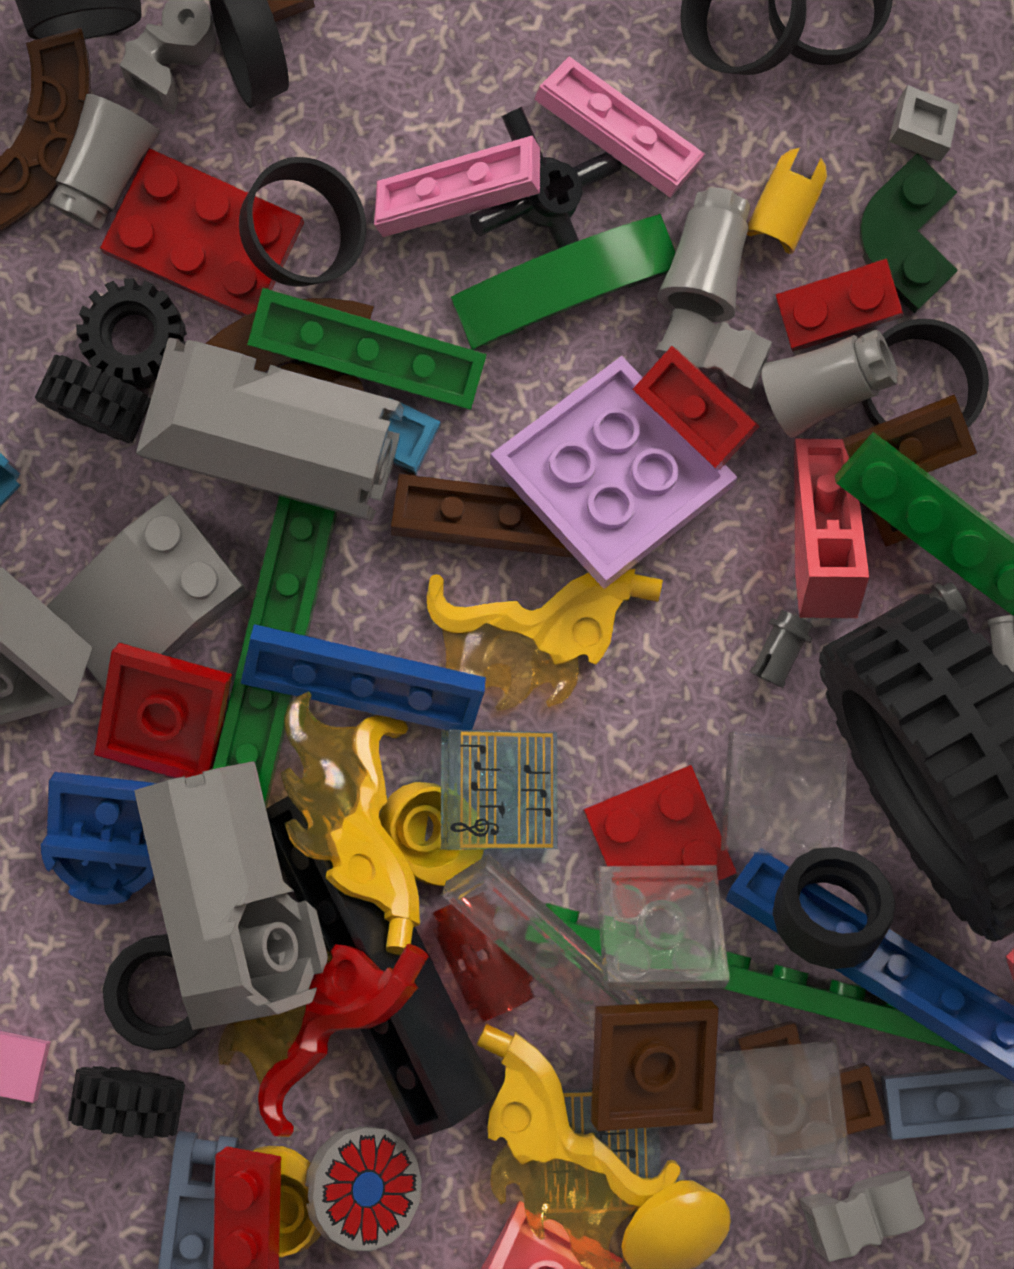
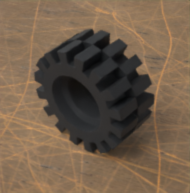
M134 278L124 279V286L118 287L115 281L104 284L108 290L107 293L100 296L95 290L89 296L93 302L90 309L82 306L79 316L84 322L83 325L76 324V335L82 341L78 345L91 366L101 369L105 374L121 379L120 381L123 383L137 385L140 389L150 388L149 382L157 380L168 338L178 339L185 345L184 335H187L185 324L169 296L163 290L157 291L154 284L144 281L141 286L137 284ZM130 315H139L147 318L152 322L154 328L152 343L145 351L136 355L122 354L115 350L112 344V332L115 325L121 319Z
M57 354L54 355L35 396L39 403L44 404L50 410L59 412L63 417L72 419L78 424L126 443H133L151 401L148 395L138 391L136 387L121 382V379L105 374L101 369L94 366L89 367L79 360H72L67 356H59Z
M93 1066V1068L81 1067V1069L76 1070L68 1121H72L71 1124L75 1126H83L84 1129L91 1131L101 1130V1133L110 1135L120 1133L125 1137L140 1135L143 1138L174 1136L178 1130L185 1084L181 1080H175L174 1077L160 1076V1074L152 1072L144 1073L133 1069L123 1070L120 1067H110V1069L102 1066Z

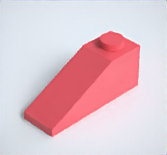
M795 438L794 442L795 578L800 618H858L869 580L860 501L836 484L835 480L837 472L849 460L843 439Z

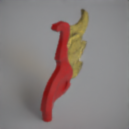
M335 944L331 954L326 950L328 959L323 973L314 974L309 989L317 988L312 1003L280 1014L233 1022L227 1025L219 1042V1065H230L235 1052H242L249 1059L260 1085L258 1093L260 1115L273 1136L290 1137L293 1134L294 1126L283 1114L284 1097L293 1085L309 1073L328 1054V1041L331 1034L338 1030L368 1029L386 1022L404 1006L418 989L414 982L429 957L424 950L415 945L407 944L394 968H387L384 971L362 950L351 946Z

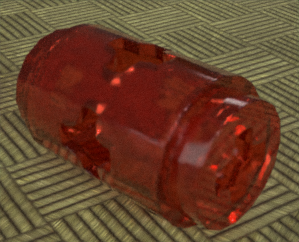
M485 888L432 912V916L437 924V927L432 929L469 1010L476 1009L481 1022L506 1013L535 997L529 984L534 981L533 976L497 899L491 901ZM502 939H504L507 944L508 949L506 950L502 946ZM483 949L488 959L481 961L477 956V951ZM460 959L465 963L466 969L464 970L459 966L458 960Z

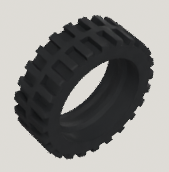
M918 594L824 646L819 656V663L822 666L820 668L821 681L828 689L825 693L828 704L836 714L837 727L851 749L852 753L850 755L857 769L864 775L876 803L880 804L889 819V825L897 838H901L909 850L911 859L919 870L924 871L930 879L933 889L941 899H946L950 903L952 911L961 921H967L971 930L976 934L996 942L1014 933V674L1008 665H1002L994 656L992 645L981 633L974 634L970 630L968 621L957 610L949 612L946 602L937 597L930 598L927 594Z

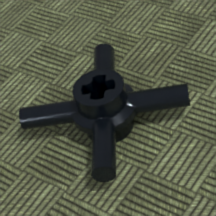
M523 107L501 116L512 141L532 135L536 140ZM540 150V193L480 210L470 216L471 227L478 236H483L522 218L538 227L549 228L558 249L577 242L579 238L570 217L574 214L580 202L582 188L620 171L621 162L605 152L572 167L557 159L543 157ZM544 188H546L547 191H548V194H549V197H548V198H547V196L545 195Z

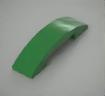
M661 214L601 232L541 255L451 296V300L471 350L520 332L529 325L625 287L631 288L668 273L676 251Z

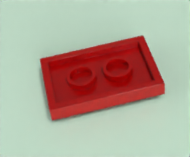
M149 148L100 246L101 251L112 258L242 317L257 310L262 288L272 290L276 281L267 277L253 264L241 241L239 215L248 192ZM255 196L253 223L257 237L267 254L283 267L304 225L303 217Z

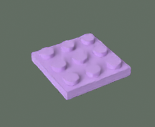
M620 356L490 454V465L603 589L732 489L737 480V476L726 465L720 470L714 468L632 390L643 377L623 356Z

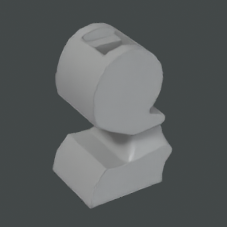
M169 0L162 10V26L147 24L144 32L137 39L125 43L126 52L119 66L127 85L172 115H174L178 104V94L171 70L165 67V64L178 63L201 66L212 53L216 42V29L207 3L204 0Z
M680 308L674 309L669 318L670 324L662 341L656 346L655 355L660 359L671 346H674L707 377L714 373L723 375L727 382L726 390L748 403L762 373V365L767 362L772 341L757 335L751 330H734L724 321L716 325L695 312Z
M892 1171L856 1181L850 1189L848 1198L842 1201L829 1197L826 1193L799 1198L816 1251L828 1262H832L842 1258L853 1257L864 1246L870 1244L878 1246L882 1244L883 1237L902 1234L921 1226L926 1220L916 1198L909 1171Z

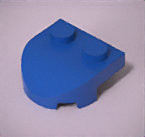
M54 772L49 779L47 835L41 843V855L46 870L48 872L54 870L58 877L69 886L68 893L71 896L91 904H118L127 901L133 893L142 889L148 882H151L154 874L134 790L157 783Z

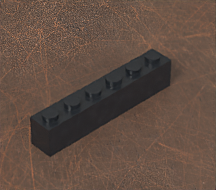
M339 773L292 793L266 808L277 858L298 901H307L317 910L328 963L332 961L331 950L335 944L346 945L362 950L381 970L385 971L387 968H394L400 955L386 951L390 922L384 919V911L374 903L345 895L325 878L326 872L333 868V864L325 851V835L333 831L336 822L344 819L352 801V796ZM413 927L411 944L421 948L428 954L416 927ZM429 954L414 982L418 989L404 1006L386 1022L372 1028L360 1029L414 1140L453 1127L497 1097L485 1067L462 1024L459 1014Z

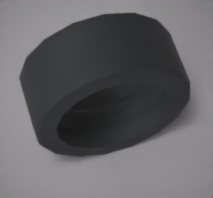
M838 847L816 848L797 857L785 872L776 892L772 914L778 934L788 948L810 964L829 969L851 968L871 958L893 923L896 901L890 882L880 869L857 852ZM814 883H828L840 886L853 894L865 908L868 918L867 924L863 930L854 933L842 934L827 930L811 920L801 907L800 892L805 886Z
M167 934L142 938L123 949L109 966L102 989L104 1010L114 1030L132 1045L153 1051L177 1048L202 1033L205 1029L192 1030L188 1016L171 1026L159 1027L148 1024L135 1014L129 1003L128 986L131 976L138 966L152 957L168 956L173 958Z

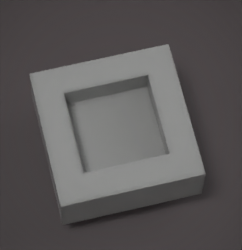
M907 85L898 99L889 142L941 162L951 148L959 105Z

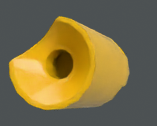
M800 148L790 149L781 155L748 222V236L757 234L772 236L779 240L788 254L794 253L827 178L826 164L822 158H820L811 179L790 171Z

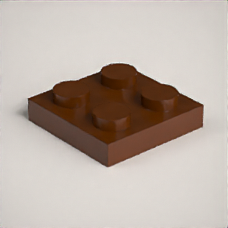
M711 1000L595 1006L591 1122L597 1131L713 1123L719 1008Z

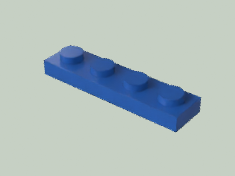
M254 624L241 679V684L457 733H461V731L472 732L485 692L486 677Z

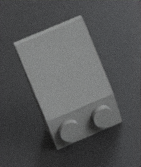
M169 494L123 529L46 607L61 620L69 624L72 630L93 647L86 667L105 690L111 651L119 642L171 656L251 593L182 505Z

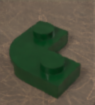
M918 153L875 193L867 204L860 223V241L864 252L862 257L866 265L887 258L898 297L914 314L958 271L919 232L954 198L957 191Z

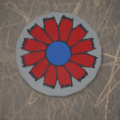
M359 1126L354 1129L348 1128L336 1132L318 1148L307 1170L305 1187H309V1204L306 1203L309 1219L322 1237L348 1250L373 1251L391 1244L409 1227L419 1206L422 1180L417 1158L403 1139L387 1129Z

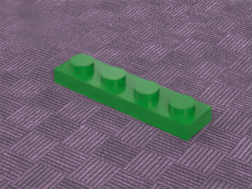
M262 288L247 345L470 410L487 356L485 353L266 288Z
M872 432L835 475L836 484L1014 616V538L876 433Z

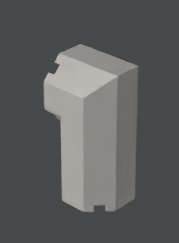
M168 338L137 447V455L155 462L373 521L376 511L367 503L369 498L381 501L386 490L400 435L399 433L389 431L390 418L402 421L404 408L400 401L294 373L270 365L268 373L254 370L256 359L247 355L191 340H186L184 345L178 339Z
M255 761L204 771L200 775L188 778L183 776L134 790L179 987L192 1030L276 1015L312 1003L317 988L309 989L314 974L323 973L328 959L317 910L307 901L296 902L286 894L294 890L283 882Z

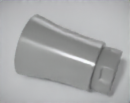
M86 94L75 136L55 181L59 186L55 190L49 205L80 223L100 230L105 222L108 211H114L130 177L142 157L160 134V131L132 111L103 97Z
M710 187L706 191L697 192L693 209L687 214L683 233L671 267L657 293L658 301L670 311L679 308L689 310L712 322L727 321L735 316L737 281L742 251L748 232L746 221L750 204L747 199L739 197L733 191L723 188Z
M878 330L866 333L859 338L853 335L826 347L789 358L765 362L762 365V380L769 404L781 428L791 438L798 436L818 422L852 405L877 396L879 390L896 385L898 376L893 355L887 346L884 336Z

